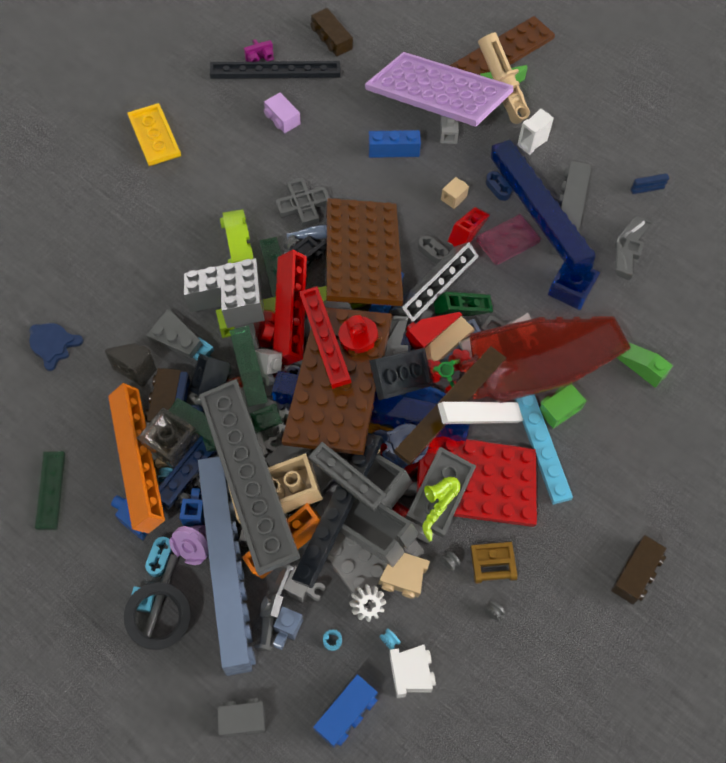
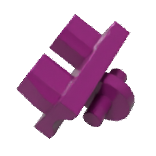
M254 39L252 40L253 45L244 48L246 62H255L262 58H265L266 61L274 59L273 43L271 40L258 43Z

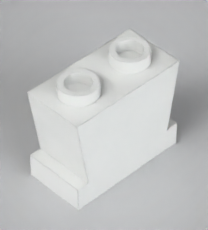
M543 109L537 111L529 120L527 119L522 123L517 145L529 155L533 153L534 149L548 140L554 118Z
M423 644L400 653L399 648L390 650L389 657L397 698L406 697L407 692H432L436 682L434 673L429 671L428 664L431 663V655L429 650H425V645Z

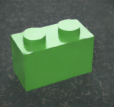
M570 384L566 388L564 386L559 388L554 396L544 398L541 401L540 410L543 418L554 429L582 410L586 399Z

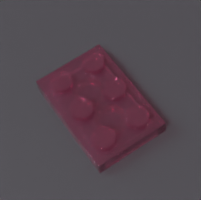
M519 214L478 235L476 241L494 264L498 265L540 243V238L522 215Z

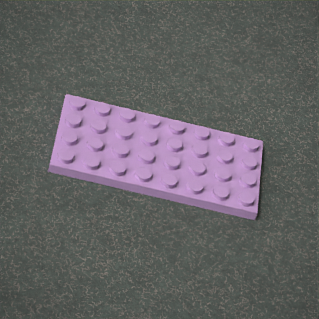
M403 52L366 82L365 89L476 127L513 92V85Z

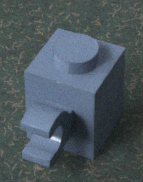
M282 606L273 626L274 631L278 633L273 643L275 648L282 650L287 637L295 640L303 622L302 614Z

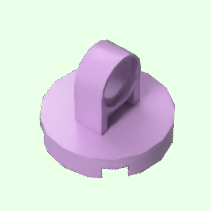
M205 525L178 527L169 540L173 553L177 557L181 555L186 559L185 563L199 565L209 555Z

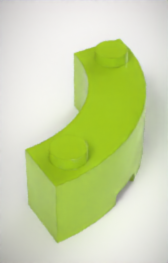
M244 210L223 212L220 223L221 228L226 230L231 259H228V263L254 259L251 244L246 241L250 238Z

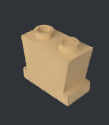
M404 553L394 567L387 564L378 585H381L383 590L394 592V590L400 591L407 598L414 599V597H419L423 573L427 571L430 561Z

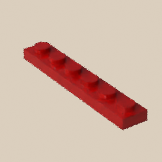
M318 286L300 291V297L332 389L352 383Z

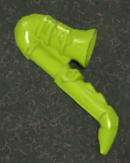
M455 477L443 478L436 485L424 487L425 496L428 501L434 503L436 499L439 500L438 503L434 504V509L426 516V520L422 525L423 533L429 542L432 541L431 526L460 491V482Z

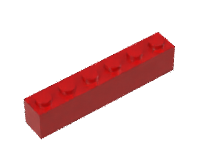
M295 250L279 256L277 263L273 351L282 353V364L287 366L303 360L305 308L299 292L306 290L307 256Z

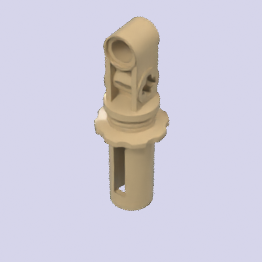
M494 32L481 38L478 44L493 80L513 85V92L502 103L507 110L511 122L519 124L528 118L530 114L524 95L519 88V81H516L515 78L519 70L511 69L497 33Z

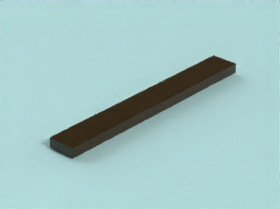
M490 346L397 446L393 453L410 466L447 425L442 423L438 404L441 402H468L502 365L506 357Z

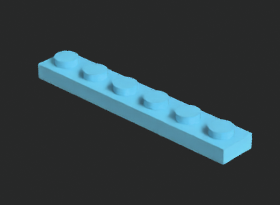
M534 392L515 396L514 400L519 404L523 418L522 422L531 447L536 449V461L552 504L572 500L571 490Z

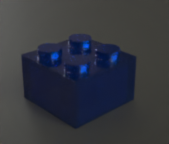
M566 257L551 283L548 295L581 311L596 284L600 272Z

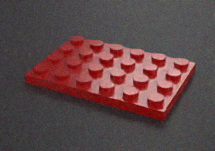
M437 435L429 444L426 455L418 461L417 492L439 447L476 465L454 517L530 527L537 525L536 449Z

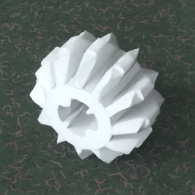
M365 584L364 590L361 587H357L359 593H352L351 596L355 600L349 602L350 606L354 607L351 610L354 615L358 614L359 620L365 617L370 622L371 616L378 619L377 613H383L384 609L381 606L386 604V600L383 599L384 593L378 591V587L375 585L370 589V586Z

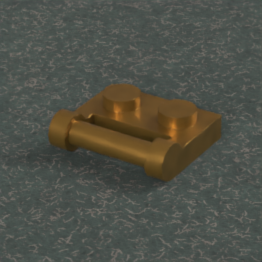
M512 542L471 545L470 550L475 584L487 580H517ZM508 565L509 569L481 573V567Z

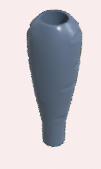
M317 225L297 232L287 233V239L291 235L301 240L308 235L313 240L326 238V225Z

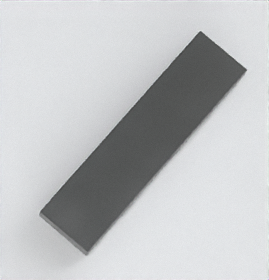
M321 442L308 457L311 462L372 512L387 497L384 491L325 443Z

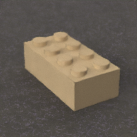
M307 454L268 467L284 513L299 509L306 503L312 504L323 500L312 463L308 459ZM231 495V499H232V503H233V506H234L236 518H237V520H238L239 523H240V520H239V517H238V514H237V510H236V507H235V504H234V501H233V498H232V495Z

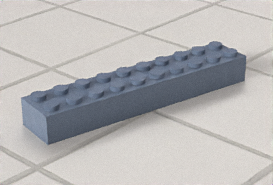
M220 458L198 460L222 669L226 676L252 672V665L256 664L253 648L252 646L249 647V643L253 642L250 626L246 624L247 621H250L247 603H244L247 600L246 587L244 582H241V580L245 579L241 561H238L242 559L239 542L236 541L239 540L236 521H233L237 520Z

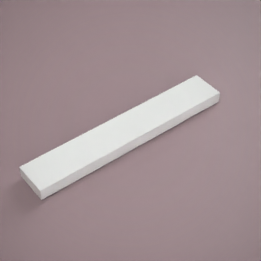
M441 402L438 404L443 424L519 423L523 421L518 402Z

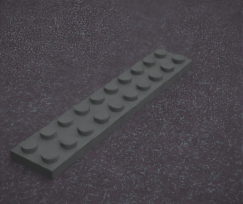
M235 379L200 394L201 403L257 574L259 576L300 559L238 381Z

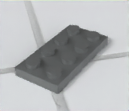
M439 447L405 518L422 527L426 516L434 509V504L439 501L438 499L434 503L428 501L425 496L424 487L436 485L443 478H457L460 482L458 495L453 498L445 511L431 526L432 533L443 538L476 465Z

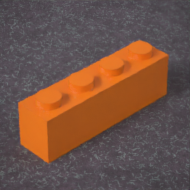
M308 503L287 519L297 550L312 538L321 519L318 512ZM250 551L242 557L251 572L261 579L272 572L270 571L259 576Z

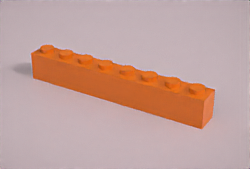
M122 383L108 398L130 520L133 530L150 533L165 521L139 389Z

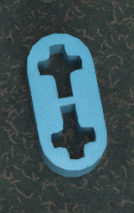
M159 537L155 540L146 561V570L153 577H159L164 574L170 554L173 552L169 543L170 539L167 537ZM166 543L168 548L163 549L160 555L161 550L159 548V545L163 546V544ZM159 559L158 564L160 565V569L156 568L155 571H153L151 565H155L157 563V560Z

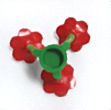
M455 349L453 355H450L448 358L449 362L441 363L440 361L428 360L433 383L439 382L440 377L446 378L449 381V386L444 390L445 394L457 383L452 379L454 371L465 372L468 370V366L472 364L469 351Z

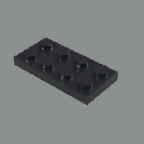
M425 348L369 360L378 400L434 386Z

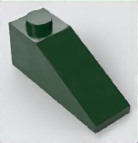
M444 292L433 302L436 316L460 312L463 317L493 312L491 297L486 294Z

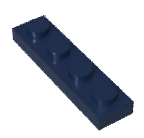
M200 436L159 486L163 506L168 509L171 508L199 473L198 460L211 458L217 450L214 443Z

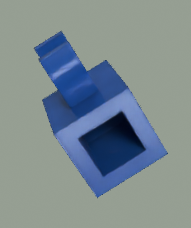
M192 488L191 499L182 500L180 520L183 526L204 525L205 518L203 501L201 500V489Z

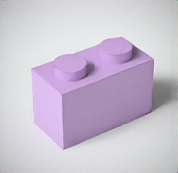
M281 93L264 101L266 117L270 118L275 126L284 133L301 124L300 112Z

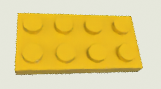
M159 103L127 113L148 166L181 156V152Z

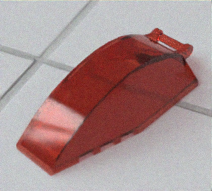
M593 316L591 319H581L580 317H574L573 319H563V317L545 319V317H538L472 333L469 336L472 359L462 361L459 364V368L466 373L490 346L504 355L506 359L502 365L483 384L484 388L479 389L472 396L474 400L490 396L499 403L570 385L626 353L631 347L614 316Z

